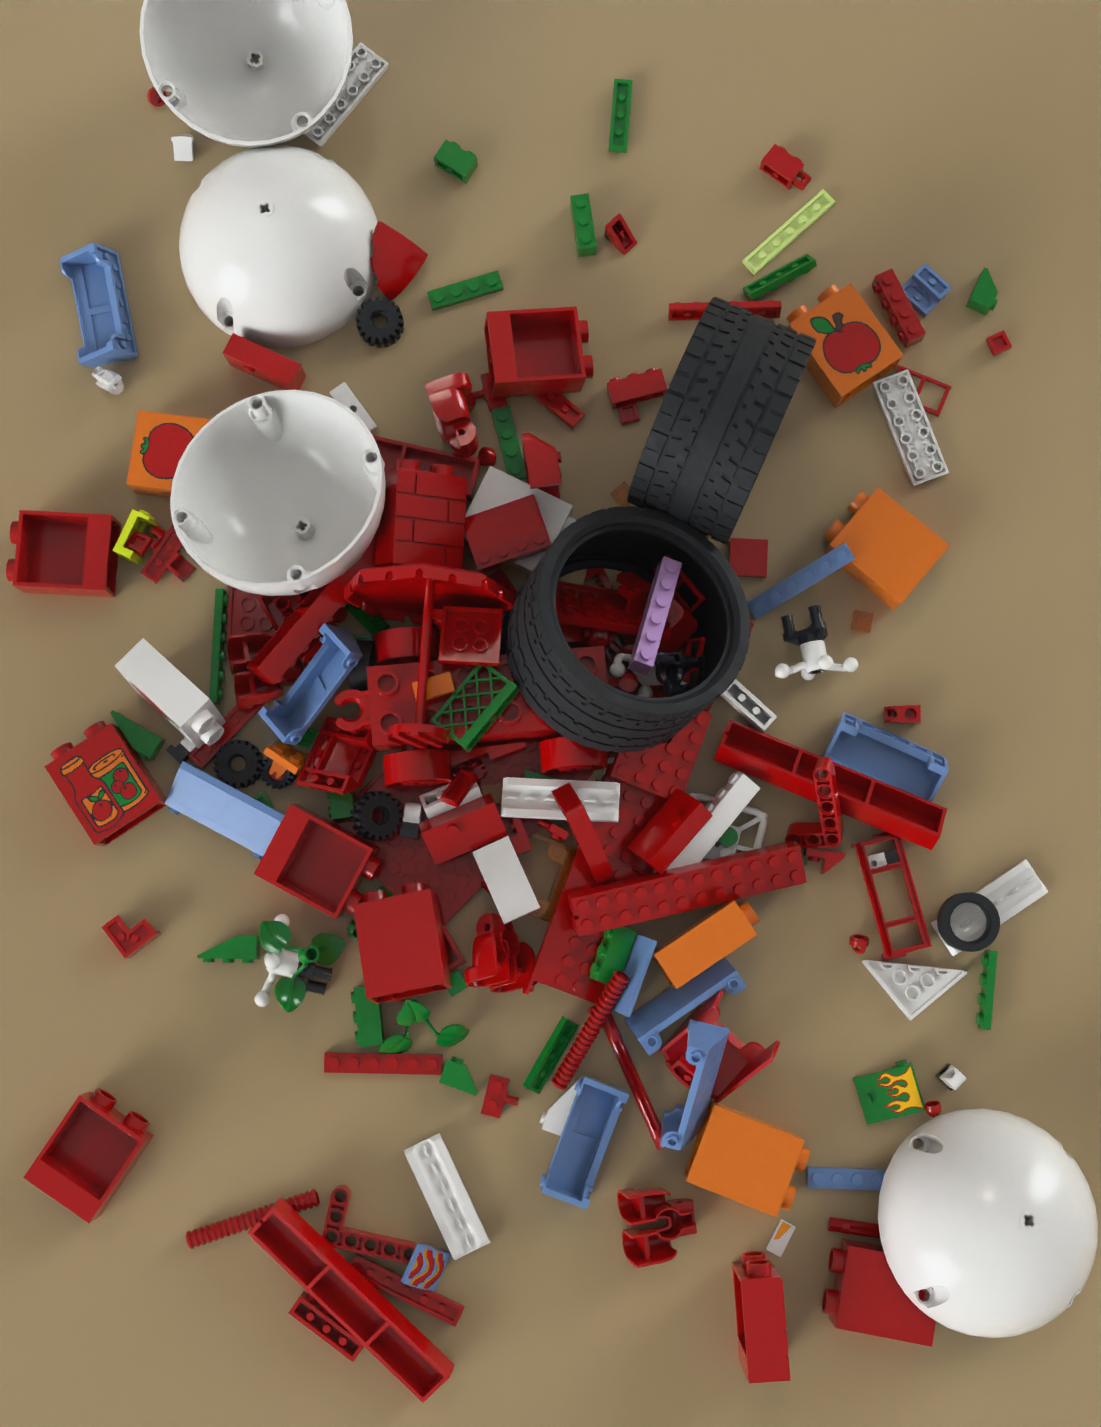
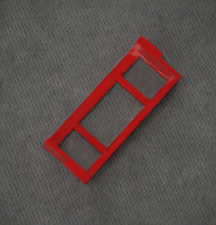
M888 832L872 835L873 839L851 845V848L856 850L884 953L881 954L883 962L904 957L908 952L932 947L902 839ZM893 839L900 862L870 869L864 846ZM901 868L914 915L885 922L872 875ZM916 921L922 943L893 951L887 928Z

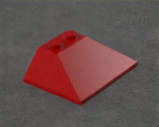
M326 717L295 784L342 795L360 788L376 755V749L372 746L371 729L347 732L336 725L337 718Z

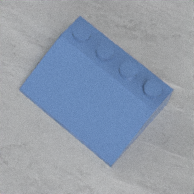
M636 934L623 971L630 981L626 983V988H623L624 991L620 993L621 997L617 998L618 1002L614 1003L615 1007L612 1010L630 1018L657 941Z

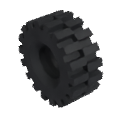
M375 297V301H372V298L368 299V304L363 302L361 304L362 309L359 308L357 311L356 325L359 334L372 347L374 344H376L377 348H381V345L389 347L388 343L395 344V339L399 340L401 337L400 333H403L404 320L399 306L395 305L392 300L389 302L386 297H383V300H380V297ZM382 315L386 317L387 324L382 328H376L373 325V319L376 316Z
M234 739L232 742H226V745H221L219 752L216 751V759H213L215 764L213 769L217 773V778L222 782L240 789L254 785L255 781L261 778L260 772L263 770L260 768L263 765V755L253 744L245 740ZM235 757H243L245 759L246 766L242 771H234L232 769L231 762Z
M385 791L363 793V796L357 798V802L353 803L352 806L355 809H351L350 814H354V817L350 818V821L355 822V825L352 827L354 830H359L357 832L359 836L370 840H385L392 837V833H397L399 829L396 826H401L402 822L399 821V818H403V813L399 814V810L402 809L401 805H396L399 801L396 798H392V794H386ZM375 808H379L382 811L383 817L380 823H375L372 819V812Z

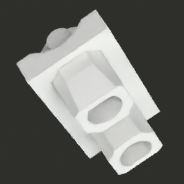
M98 366L91 374L98 380L96 384L100 388L112 394H120L124 389V384L121 381L122 377L108 369L103 370Z

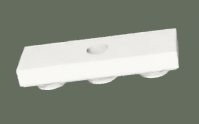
M345 382L329 392L336 401L351 410L357 409L354 413L363 420L370 432L378 428Z

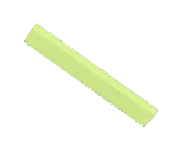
M822 189L743 259L742 263L755 276L833 207L836 201Z

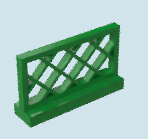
M477 665L430 721L436 726L445 729L451 728L449 737L461 745L467 752H470L520 690L515 683L509 681L491 666ZM482 667L489 670V678L478 679V672ZM501 680L506 684L502 690H493V681ZM490 682L491 691L480 693L479 683ZM476 683L477 693L466 694V686ZM491 695V703L488 706H481L480 697ZM477 697L478 707L467 708L466 698ZM457 699H463L464 709L453 710L452 703ZM478 711L479 717L477 720L468 722L467 712ZM464 712L465 722L454 724L453 714ZM450 714L451 724L442 725L438 722L442 715ZM465 726L466 733L459 739L455 736L454 727Z

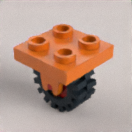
M281 740L267 746L263 754L268 756V758L262 762L263 765L260 768L263 770L260 772V775H264V778H262L263 782L267 781L266 785H272V789H282L289 786L297 778L296 774L302 770L308 757L307 754L297 751L291 744H285Z

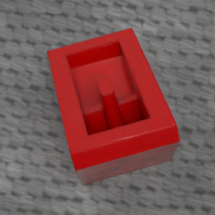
M620 213L605 225V237L621 254L625 255L637 244L636 239Z

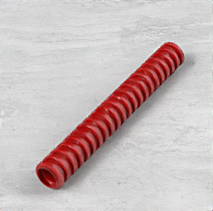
M614 971V976H611V981H608V986L604 988L605 991L602 992V996L599 997V1001L596 1002V1006L590 1012V1017L587 1018V1022L584 1023V1027L581 1028V1032L578 1033V1037L575 1038V1042L572 1043V1047H570L569 1052H567L566 1057H564L563 1062L557 1069L555 1077L551 1080L557 1088L562 1090L568 1088L571 1079L576 1074V1070L579 1069V1065L588 1053V1049L591 1048V1044L594 1043V1039L597 1038V1034L600 1033V1029H602L603 1024H605L606 1019L615 1007L614 1003L618 1002L617 998L621 997L620 993H623V988H626V983L630 981L625 973Z
M312 1189L311 1192L306 1191L305 1194L300 1193L299 1196L294 1195L293 1198L288 1197L287 1200L283 1199L298 1213L301 1210L306 1211L307 1208L312 1209L313 1206L318 1207L320 1204L319 1196L315 1189ZM270 1203V1206L264 1205V1208L258 1207V1210L252 1209V1212L247 1211L246 1214L241 1213L240 1216L235 1215L234 1218L229 1217L228 1220L223 1219L222 1222L217 1221L216 1224L211 1223L210 1226L205 1225L204 1228L199 1227L198 1230L193 1229L192 1232L187 1231V1245L190 1249H194L195 1246L200 1247L201 1244L206 1245L207 1242L218 1241L219 1238L223 1239L224 1236L229 1237L230 1234L235 1235L236 1232L247 1231L248 1228L251 1229L274 1203Z

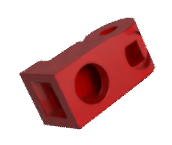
M921 705L884 707V723L920 724Z

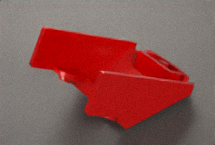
M722 989L703 1005H699L659 1050L660 1054L663 1053L667 1061L666 1066L688 1089H690L696 1069L695 1065L690 1064L686 1060L689 1021L691 1019L725 1027L717 1020L720 1015L718 1004L724 994ZM729 1031L710 1098L715 1099V1103H719L770 1064L781 1042L776 1040L766 1049L756 1042H749L745 1045Z

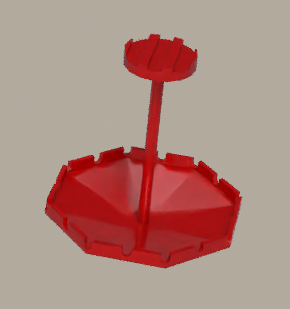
M424 562L369 567L359 570L344 587L345 601L357 608H360L362 605V610L374 617L377 616V611H379L380 619L404 622L405 616L408 615L411 617V623L422 625L415 723L389 726L388 741L402 746V742H405L417 748H427V744L442 748L444 743L449 744L450 731L439 726L425 724L433 609H443V606L503 609V614H507L514 607L516 595L480 572Z

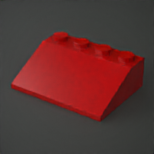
M534 494L465 517V533L480 573L545 552L552 544Z

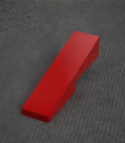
M526 742L472 748L470 752L466 750L450 751V764L454 768L488 754L492 762L526 749L527 745Z

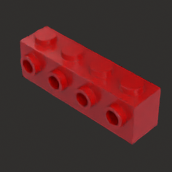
M891 268L876 275L872 282L873 291L878 295L882 308L888 314L889 321L895 328L899 341L903 343L905 348L922 341L926 332L893 269Z
M305 1291L302 1292L288 1312L352 1362L364 1347L314 1297Z

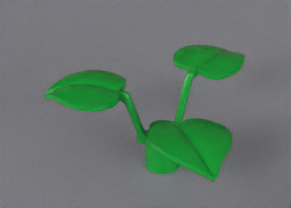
M262 921L259 928V939L262 947L270 954H279L283 948L298 951V959L303 963L292 975L291 979L283 977L275 985V998L286 1012L294 1011L302 1003L306 994L305 983L302 980H295L297 975L309 963L315 961L324 966L332 965L339 958L347 942L336 935L320 933L312 938L311 946L302 949L301 947L287 946L286 944L291 939L289 927L281 921Z
M406 999L403 1008L397 1015L398 1024L406 1026L405 1034L390 1036L381 1045L379 1051L383 1054H402L408 1051L413 1044L412 1039L407 1038L409 1036V1026L418 1022H426L434 1035L438 1037L436 1044L442 1047H449L460 1043L469 1034V1029L459 1024H451L444 1027L439 1033L428 1020L430 1016L429 1009L420 1004L418 1000Z

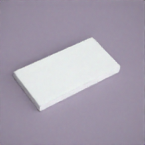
M508 836L472 852L504 925L540 909Z

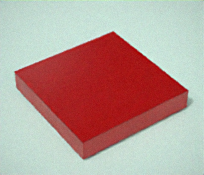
M730 538L729 563L737 577L766 578L768 540Z

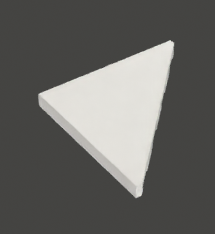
M873 960L861 961L910 1021L967 974V971Z

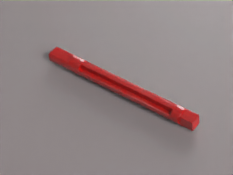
M610 1013L605 1024H603L605 1034L623 1070L657 1150L666 1148L660 1146L662 1126L624 1044L612 1013Z
M829 1217L828 1231L880 1238L879 1224Z

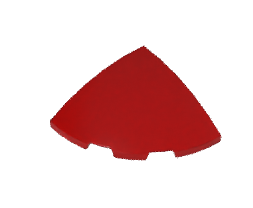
M378 221L371 240V244L374 245L373 257L370 258L372 272L377 275L379 281L377 286L389 301H393L418 273L428 254L398 231Z

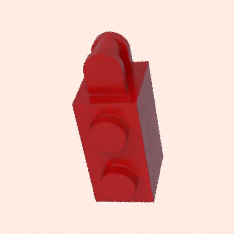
M774 144L761 161L759 169L787 189L794 185L798 189L804 190L811 181V177L803 171L805 164L798 157L790 155L782 146Z

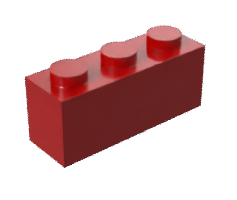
M650 368L641 374L632 373L622 379L616 377L609 380L606 386L612 409L632 402L638 403L665 396L667 393L661 368Z

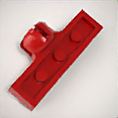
M174 525L168 531L158 526H153L149 530L152 535L157 537V540L152 538L153 542L149 548L153 550V554L140 574L155 584L159 582L167 570V567L164 565L183 546L176 534Z

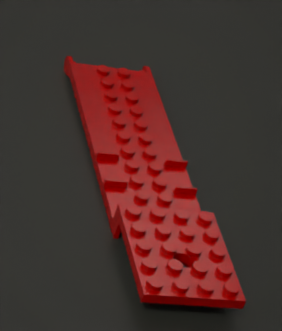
M652 689V698L666 697L664 693ZM703 710L680 732L670 738L667 743H661L641 751L617 752L613 764H608L602 782L620 783L618 823L591 821L615 874L614 878L600 885L650 874L652 868L639 860L628 848V845L678 788L685 792L713 714ZM579 846L575 852L535 963L526 979L522 992L526 995L529 992H533L535 987L533 982L537 981L594 1003L593 1007H595L599 997L602 996V992L605 991L604 988L608 986L589 977L590 968L597 956L598 946L604 937V931L578 937L574 931L571 916L573 913L570 910L567 893L600 885L596 884ZM592 1006L589 1007L588 1014L593 1011Z

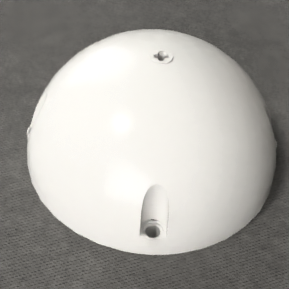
M144 0L141 9L139 34L142 56L156 91L176 116L189 127L210 139L232 146L248 148L274 146L290 141L302 134L309 133L312 127L324 118L336 103L346 83L351 66L353 48L351 16L346 0ZM255 57L257 58V60H259V63L257 64L253 62V58ZM164 91L172 92L171 96H164ZM304 123H308L305 127L300 126Z
M288 145L250 148L238 152L219 163L201 180V185L190 197L180 227L179 252L181 268L187 287L199 308L212 323L227 334L232 335L234 333L263 347L289 348L303 346L322 340L340 330L358 314V309H362L361 304L363 302L367 303L377 283V275L372 272L370 258L373 257L374 245L371 244V240L378 221L373 206L362 188L333 160H327L311 150ZM358 291L363 292L361 296L355 295V293ZM233 321V326H227V324Z
M277 390L245 398L217 414L200 429L188 444L178 463L172 481L170 509L174 529L187 553L204 571L226 585L248 593L266 596L296 595L317 589L343 575L359 560L369 547L379 527L384 510L386 490L385 462L381 457L373 435L363 420L350 408L335 399L316 392L302 390Z
M983 1108L956 1110L939 1115L922 1124L903 1141L893 1155L884 1174L879 1194L878 1224L880 1241L887 1263L896 1281L909 1299L926 1315L945 1327L972 1336L988 1338L1017 1336L1036 1330L1057 1318L1064 1310L1071 1306L1074 1297L1085 1286L1094 1264L1098 1246V1219L1095 1202L1089 1184L1074 1158L1063 1149L1060 1142L1030 1121L1007 1112ZM914 1140L919 1144L918 1149L913 1147ZM920 1290H923L924 1292V1298L922 1300H920L919 1298Z

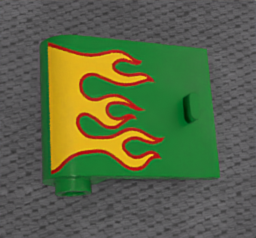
M907 1060L895 1062L896 1066L892 1067V1069L853 1078L867 1124L926 1110L912 1062L907 1063Z

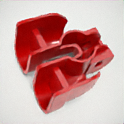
M458 372L426 383L425 389L433 407V417L442 440L449 444L454 452L463 455V458L474 455L478 450L479 442L476 428L469 417V412L475 408L476 402L471 392L472 384L468 374Z
M255 632L228 637V659L231 674L234 675V690L239 711L252 709L256 704L278 699L283 695V688L281 686H292L303 672L301 661L298 658L297 663L292 668L286 670L282 681L275 683V685L264 683L251 671L247 672L248 668L246 666L272 637L269 634Z
M486 913L482 915L476 925L477 936L472 946V966L465 969L464 972L465 985L467 987L489 986L490 992L505 993L523 989L535 963L533 949L526 942L519 943L512 922L504 925L501 916L497 914Z
M657 1187L618 1190L617 1202L621 1218L628 1225H639L665 1218L666 1225L643 1230L631 1228L622 1231L624 1254L634 1267H646L672 1260L677 1255V1250L672 1247L670 1241L680 1236L697 1234L694 1202L692 1199L679 1198L665 1201V1194L671 1196L670 1192Z

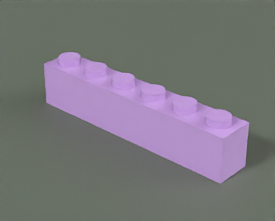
M664 556L657 565L627 668L629 670L647 675L653 668L682 566L681 562Z

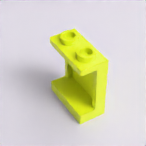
M132 509L113 551L122 559L140 566L143 559L134 551L127 549L125 545L134 531L143 534L147 525L152 527L158 526L154 521L155 518L144 510L140 509L138 512Z

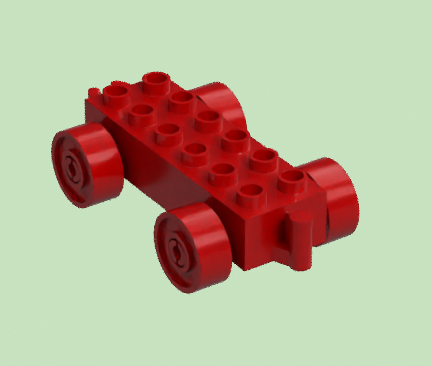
M571 624L560 625L569 647L579 661L593 675L615 689L628 694H634L637 687L636 677L631 673H625L620 679L607 676L604 646L588 647L585 638H583L585 628H579ZM422 627L393 628L374 634L376 666L366 667L368 690L349 689L342 691L334 698L338 706H345L350 702H355L361 708V713L356 719L338 718L336 725L347 732L371 729L372 746L377 752L403 749L402 752L383 756L384 781L387 788L427 787L446 784L452 781L448 750L429 749V747H433L430 744H427V748H417L405 742H402V746L388 741L389 726L415 723L416 698L412 683L418 681ZM432 628L428 678L451 672L455 689H457L477 665L439 663L440 633L438 629ZM500 655L499 667H491L509 681L515 683L508 665V655ZM482 667L478 672V679L489 678V670ZM501 680L493 681V690H502L506 684ZM490 682L479 683L480 693L491 691ZM476 683L468 684L465 688V693H477ZM521 691L478 741L488 742L559 735L558 738L544 740L539 743L542 773L571 774L595 771L608 767L606 751L580 745L576 741H571L559 732H556L532 710L521 695ZM453 693L426 701L425 724L434 725L430 720ZM491 695L480 697L481 706H488L491 703ZM477 697L466 698L467 708L478 707ZM457 699L452 703L453 710L464 709L463 699ZM478 711L467 712L468 722L476 721L479 717ZM464 712L453 714L454 724L465 722ZM450 714L442 715L438 722L442 725L451 724ZM465 726L454 727L455 736L459 739L466 733ZM449 737V744L444 743V745L458 744L451 737Z

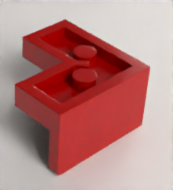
M632 571L619 573L616 581L622 585L618 586L617 593L628 600L624 613L630 615L644 611L652 584Z
M117 915L102 926V929L124 958H131L161 935L160 931H156L147 918H144L133 928L129 929L120 915Z

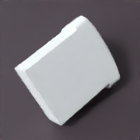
M188 133L172 136L174 161H194L193 136Z

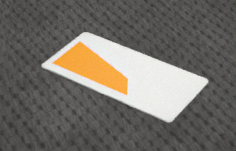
M781 1219L766 1250L781 1257L796 1227Z

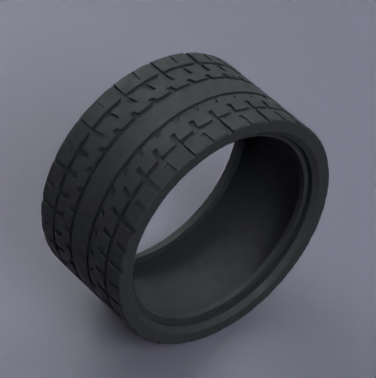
M713 297L698 322L664 397L634 473L627 502L640 508H649L674 516L676 519L691 525L704 536H712L711 539L727 544L815 346L816 339L803 333L797 334L796 330L779 323L776 325L772 320L757 314L752 315L753 312L734 304L731 306L729 302Z
M635 506L610 507L606 510H597L577 519L575 523H571L557 536L517 592L514 607L508 613V621L505 628L506 655H508V665L514 682L520 689L521 695L527 704L548 726L559 732L562 736L571 741H576L580 745L606 752L624 753L649 749L669 740L723 694L736 679L746 659L745 656L747 655L750 642L751 627L749 608L746 603L747 599L735 571H733L725 556L706 536L686 522L657 510L643 509ZM668 554L673 560L682 563L681 570L706 598L692 614L697 619L698 627L688 638H706L702 653L704 659H701V661L705 660L706 664L704 668H699L698 672H691L688 684H691L692 690L663 698L635 696L606 684L593 675L575 656L562 633L557 616V583L559 578L574 571L605 568L620 572L632 571L652 584L655 575L653 568ZM685 582L676 590L690 608L699 600ZM699 642L692 644V656L697 655Z

